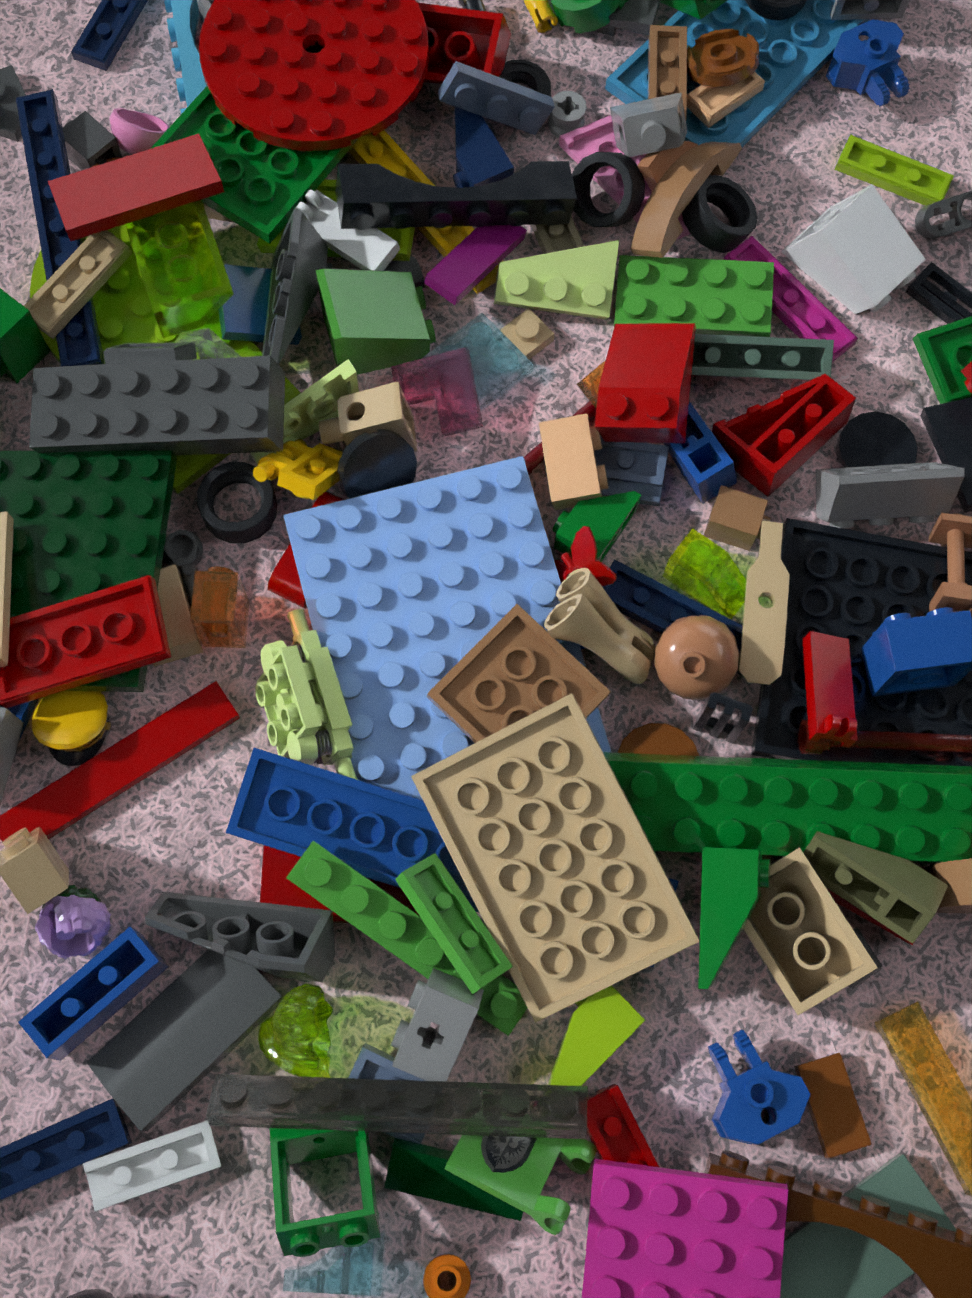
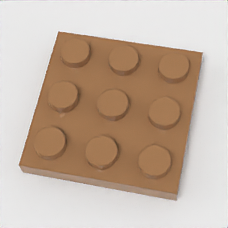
M516 604L427 693V698L476 743L573 693L587 719L609 696L611 691L557 640L553 639L525 610Z

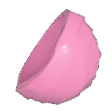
M124 108L114 109L109 118L110 129L116 137L119 148L131 155L150 149L170 127L159 117Z

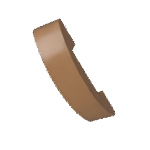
M702 143L687 151L672 164L655 186L641 213L631 245L633 255L664 258L683 231L678 217L709 175L723 176L742 150L740 143Z

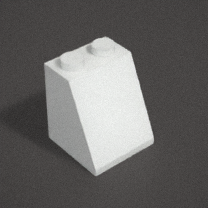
M873 184L831 206L781 251L854 314L868 309L875 312L885 306L892 299L889 293L895 288L899 289L916 277L914 270L925 260L920 250Z

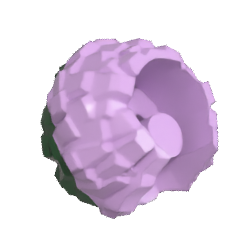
M69 885L68 889L42 905L35 930L39 936V942L42 945H46L47 949L54 955L64 959L70 956L76 957L77 955L86 956L96 950L97 946H100L103 937L108 934L111 926V914L101 899L92 893L90 889Z

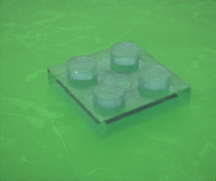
M483 313L479 314L423 357V364L474 417L531 374L534 364Z

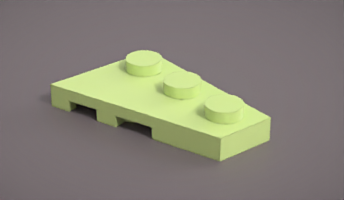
M619 240L500 262L497 271L494 304L607 320L610 317Z

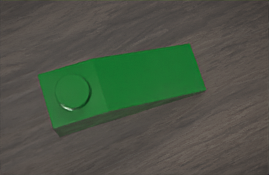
M703 847L698 989H709L713 986L761 897V888H769L770 860H762L761 850Z

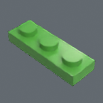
M436 853L406 869L395 879L472 995L513 967Z

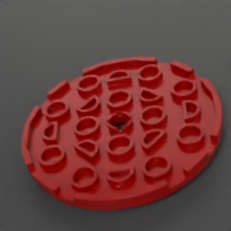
M214 0L202 25L199 56L206 86H208L215 99L217 107L234 125L240 124L253 132L254 138L274 146L300 151H323L351 146V140L369 133L375 136L398 120V114L410 101L414 102L422 88L428 68L429 42L425 19L416 0ZM315 41H318V44L324 47L318 53L306 51L309 46L315 44Z

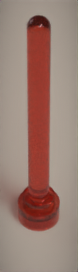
M808 720L801 721L798 736L801 754L821 755L823 751H829L831 747H842L840 741L824 738L817 742L809 740ZM857 731V741L849 748L972 753V735Z

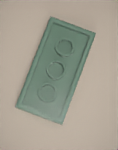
M897 1154L843 1194V1196L861 1201L862 1195L880 1199L890 1205V1211L908 1216L910 1210L927 1214L938 1220L937 1226L956 1232V1228L904 1154ZM805 1222L784 1239L780 1298H882L915 1272L899 1256L874 1239L840 1226L821 1222Z

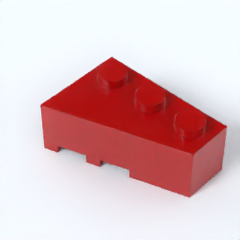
M823 374L781 393L780 398L762 406L756 404L749 407L745 414L727 422L723 419L714 423L712 433L734 462L735 471L766 497H769L847 424L856 397L827 374Z

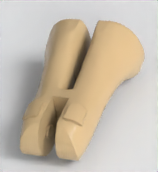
M588 568L572 571L556 591V596L559 598L558 601L560 603L555 606L545 620L544 626L553 639L580 644L600 656L625 679L635 684H642L648 677L651 661L655 655V644L651 636L626 619Z

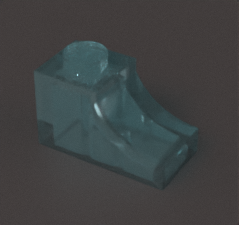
M380 1230L381 1238L368 1240L364 1245L358 1247L335 1246L316 1261L299 1266H289L284 1270L283 1291L381 1296L383 1292L387 1230Z

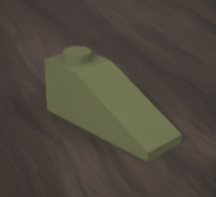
M818 831L803 852L826 888L912 944L937 913L948 887L947 884L907 859Z

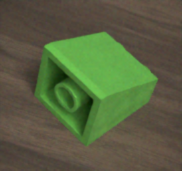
M324 268L316 270L322 314L336 367L349 359L358 375L430 359V344L436 342L435 331L431 319L424 320L422 310L426 309L422 286L415 287L411 272Z

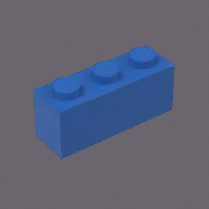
M129 927L18 1023L46 1058L61 1061L169 966L140 932Z

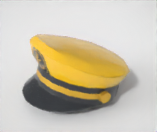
M61 691L43 697L32 717L34 736L38 742L49 748L56 761L67 766L82 765L98 753L103 745L107 731L110 730L111 723L109 722L110 717L105 696L100 691Z

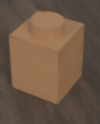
M721 485L703 536L750 551L755 539H760L761 522L770 521L771 517L764 515L768 500Z

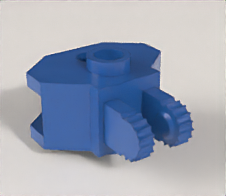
M874 19L843 32L827 70V79L833 87L856 90L859 95L867 93L879 107L889 103L891 98L889 89L898 98L907 95L910 84L907 76H904V72L898 66L901 56L897 52L904 33L896 23ZM866 35L869 39L861 41L859 36Z
M740 1030L733 1034L734 1044L748 1069L736 1074L724 1048L717 1042L708 1046V1052L722 1079V1082L718 1084L723 1092L711 1120L721 1138L758 1145L799 1124L811 1094L802 1077L772 1070L768 1061L762 1062L749 1036H747L744 1030ZM763 1109H765L769 1115L766 1124L761 1119V1112Z

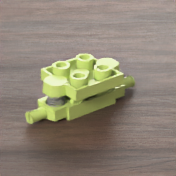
M303 609L293 610L287 615L294 635L291 646H286L282 640L265 644L260 654L263 673L257 680L255 693L258 704L265 708L268 718L267 734L272 746H276L280 756L309 765L313 764L321 756L324 766L334 765L337 774L358 780L351 762L354 747L348 730L352 726V722L328 647H321L317 631L309 629L304 614L305 611Z

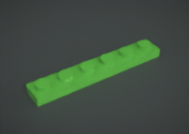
M314 840L311 842L286 877L288 880L427 979H429L433 968L462 980L418 914ZM501 975L482 988L484 991L477 1014L509 1036L527 1010V1006L516 984Z

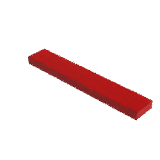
M218 682L211 683L0 815L1 841L3 842L9 836L25 827L30 833L39 826L47 838L51 839L239 720V714Z

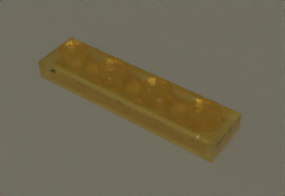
M917 1001L874 1023L965 1194L972 1196V1100Z

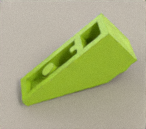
M612 985L575 1003L578 1008L570 1015L538 1113L544 1121H548L645 1021Z

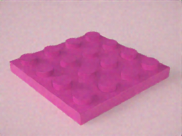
M595 1159L582 1298H780L788 1200L787 1184Z

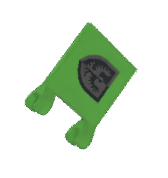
M484 1094L451 1154L445 1170L527 1213L545 1231L557 1235L562 1231L570 1214V1206L559 1198L540 1195L557 1157L572 1171L584 1175L590 1168L597 1153V1148L592 1142L585 1139L566 1137Z

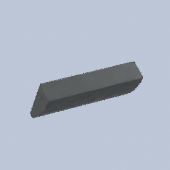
M208 949L100 1049L87 1064L140 1131H148L285 999L257 968Z

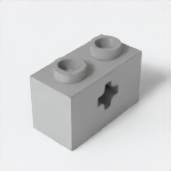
M433 968L427 983L418 980L408 1003V1007L415 1009L410 1023L401 1019L390 1045L398 1049L392 1066L444 1088L479 1010L484 990L480 989L472 995L463 980ZM431 1022L438 1024L437 1029L430 1027Z

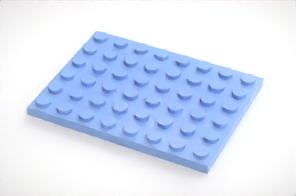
M523 456L283 515L313 630L317 631L321 647H328L352 722V726L348 730L354 747L351 762L358 780L423 800L411 776L474 744L462 730L427 698V693L516 604L547 631L544 623L549 613L560 603L558 601L559 598L556 596V591L561 582ZM555 639L586 668L579 644ZM597 707L586 720L602 751L611 752Z

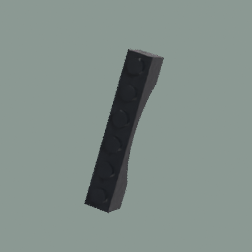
M569 161L530 162L519 172L503 180L483 186L464 188L437 187L415 182L397 175L379 164H338L335 190L341 229L358 230L369 228L405 229L408 227L444 228L450 226L483 227L538 224L554 226L569 224L577 200Z

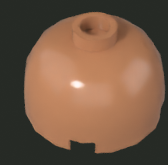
M700 615L677 619L662 632L655 646L654 665L659 680L670 692L683 699L703 700L708 698L713 692L719 694L730 685L738 670L739 650L735 636L724 623L710 616Z

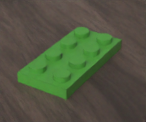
M619 255L614 326L615 324L695 323V334L770 337L774 262Z

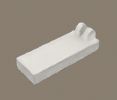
M309 190L305 195L307 202H300L295 207L296 210L304 213L326 242L328 248L362 270L384 271L400 250L397 241L377 228L365 230L341 229L337 203L318 190Z
M207 1120L83 1163V1167L87 1176L94 1211L97 1212L220 1168L221 1163L210 1123Z

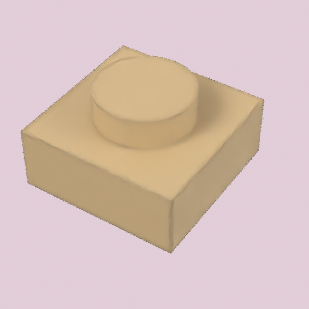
M528 308L501 328L499 337L526 363L554 341L555 333Z

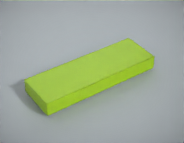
M851 134L834 169L925 206L944 200L954 177L952 174Z

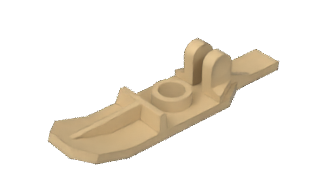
M761 522L758 558L747 571L738 666L739 672L747 682L770 685L781 676L786 635L790 574L781 560L783 523ZM758 598H769L772 601V607H762L759 604Z

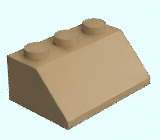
M801 848L796 849L770 865L769 888H761V897L743 929L796 1014L800 1015L878 967Z

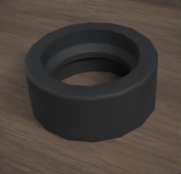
M595 152L584 157L573 170L572 178L577 197L573 211L581 221L592 227H618L629 222L639 212L645 198V181L638 165L632 158L616 152ZM604 166H611L617 169L621 174L624 184V195L620 206L611 213L598 211L593 205L590 196V184L593 176L598 169Z
M718 175L708 176L682 212L683 221L689 233L701 245L711 251L720 253L736 249L756 228L758 218L755 205L744 189L729 178ZM707 202L720 208L729 219L731 226L720 221L712 213Z
M228 462L215 467L204 476L197 490V506L206 528L216 538L228 543H248L259 539L271 528L277 516V499L270 480L259 482L254 478L253 469L256 466L246 462ZM235 483H247L254 486L260 493L261 507L251 518L241 522H227L216 515L214 499L223 488Z

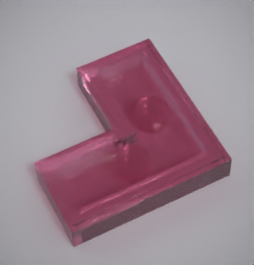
M466 347L391 366L393 381L399 382L409 406L436 399L443 435L449 436L483 427L470 352Z

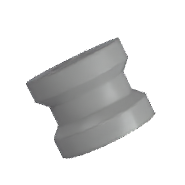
M562 91L552 97L555 108L549 115L548 128L554 136L560 138V135L584 126L587 107L586 101L580 94L573 91Z

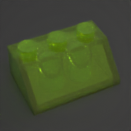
M202 200L125 224L163 338L202 327L234 295Z

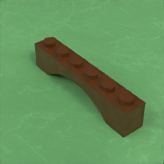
M722 1151L721 1156L709 1153L704 1171L706 1174L787 1184L786 1223L821 1222L853 1230L874 1239L899 1256L921 1278L934 1298H972L971 1228L957 1226L955 1232L937 1226L938 1220L918 1211L910 1210L908 1216L890 1211L888 1203L871 1196L862 1195L861 1201L843 1196L841 1188L828 1182L815 1180L812 1186L795 1180L796 1175L793 1172L778 1166L769 1165L767 1171L750 1166L748 1158L731 1151Z

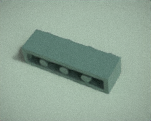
M695 334L691 375L812 380L823 374L831 377L834 340Z

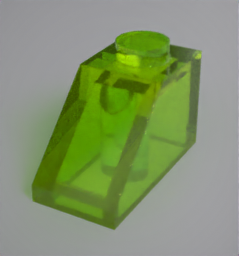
M692 528L670 556L662 576L704 606L732 620L745 602L746 579L727 551Z

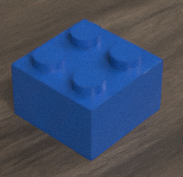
M945 607L932 610L926 616L911 618L910 613H898L885 618L884 622L873 632L872 636L861 648L872 697L949 687L957 684L972 670V616L970 610L954 612L953 608Z

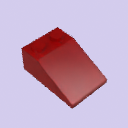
M695 323L615 324L598 387L594 426L605 442L685 443L696 332Z

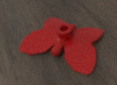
M583 526L576 533L571 546L572 556L566 552L561 555L562 561L554 560L561 583L572 571L580 568H588L601 586L613 584L617 579L616 574L607 565L596 559V542L588 526Z

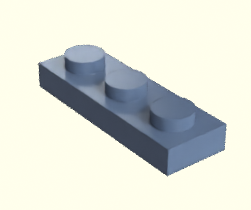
M455 61L438 89V96L441 102L533 135L537 134L555 108L552 97L457 61Z

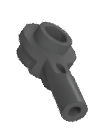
M179 530L169 534L166 538L163 558L166 564L169 566L176 564L178 570H180L190 609L197 610L206 606L196 565L201 561L204 554L203 544L193 532Z

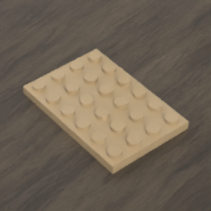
M573 693L411 776L490 934L513 967L509 969V972L535 1023L700 942L686 911Z

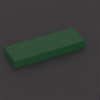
M395 1138L384 1188L521 1221L523 1211L445 1170V1166L453 1153L452 1151Z

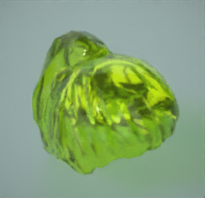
M305 983L291 989L278 1004L274 1015L261 1024L258 1039L259 1048L265 1057L276 1066L292 1075L305 1078L322 1089L331 1091L334 1084L329 1073L331 1040L327 1020L332 1015L333 1008L326 1000L322 988Z

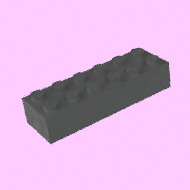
M270 355L33 368L29 448L37 453L173 451L176 456L283 451L285 371Z

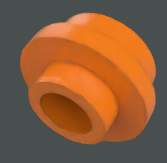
M442 1254L435 1257L429 1262L424 1272L423 1285L425 1292L429 1298H465L471 1285V1275L468 1266L460 1257L453 1254ZM443 1271H451L455 1274L457 1281L452 1289L445 1290L439 1286L438 1276Z

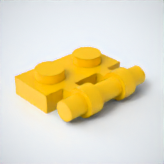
M302 439L286 441L283 443V451L268 453L259 460L258 466L253 469V476L259 482L274 480L278 477L277 486L292 491L299 498L315 500L340 481V474L337 470L338 462L343 452L321 443L310 448Z

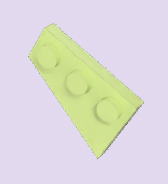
M349 359L284 405L283 443L290 440L295 441L296 439L303 440L319 432L320 420L339 417L337 400L341 396L359 392L357 372ZM253 452L251 455L256 463H258L268 453L276 452Z

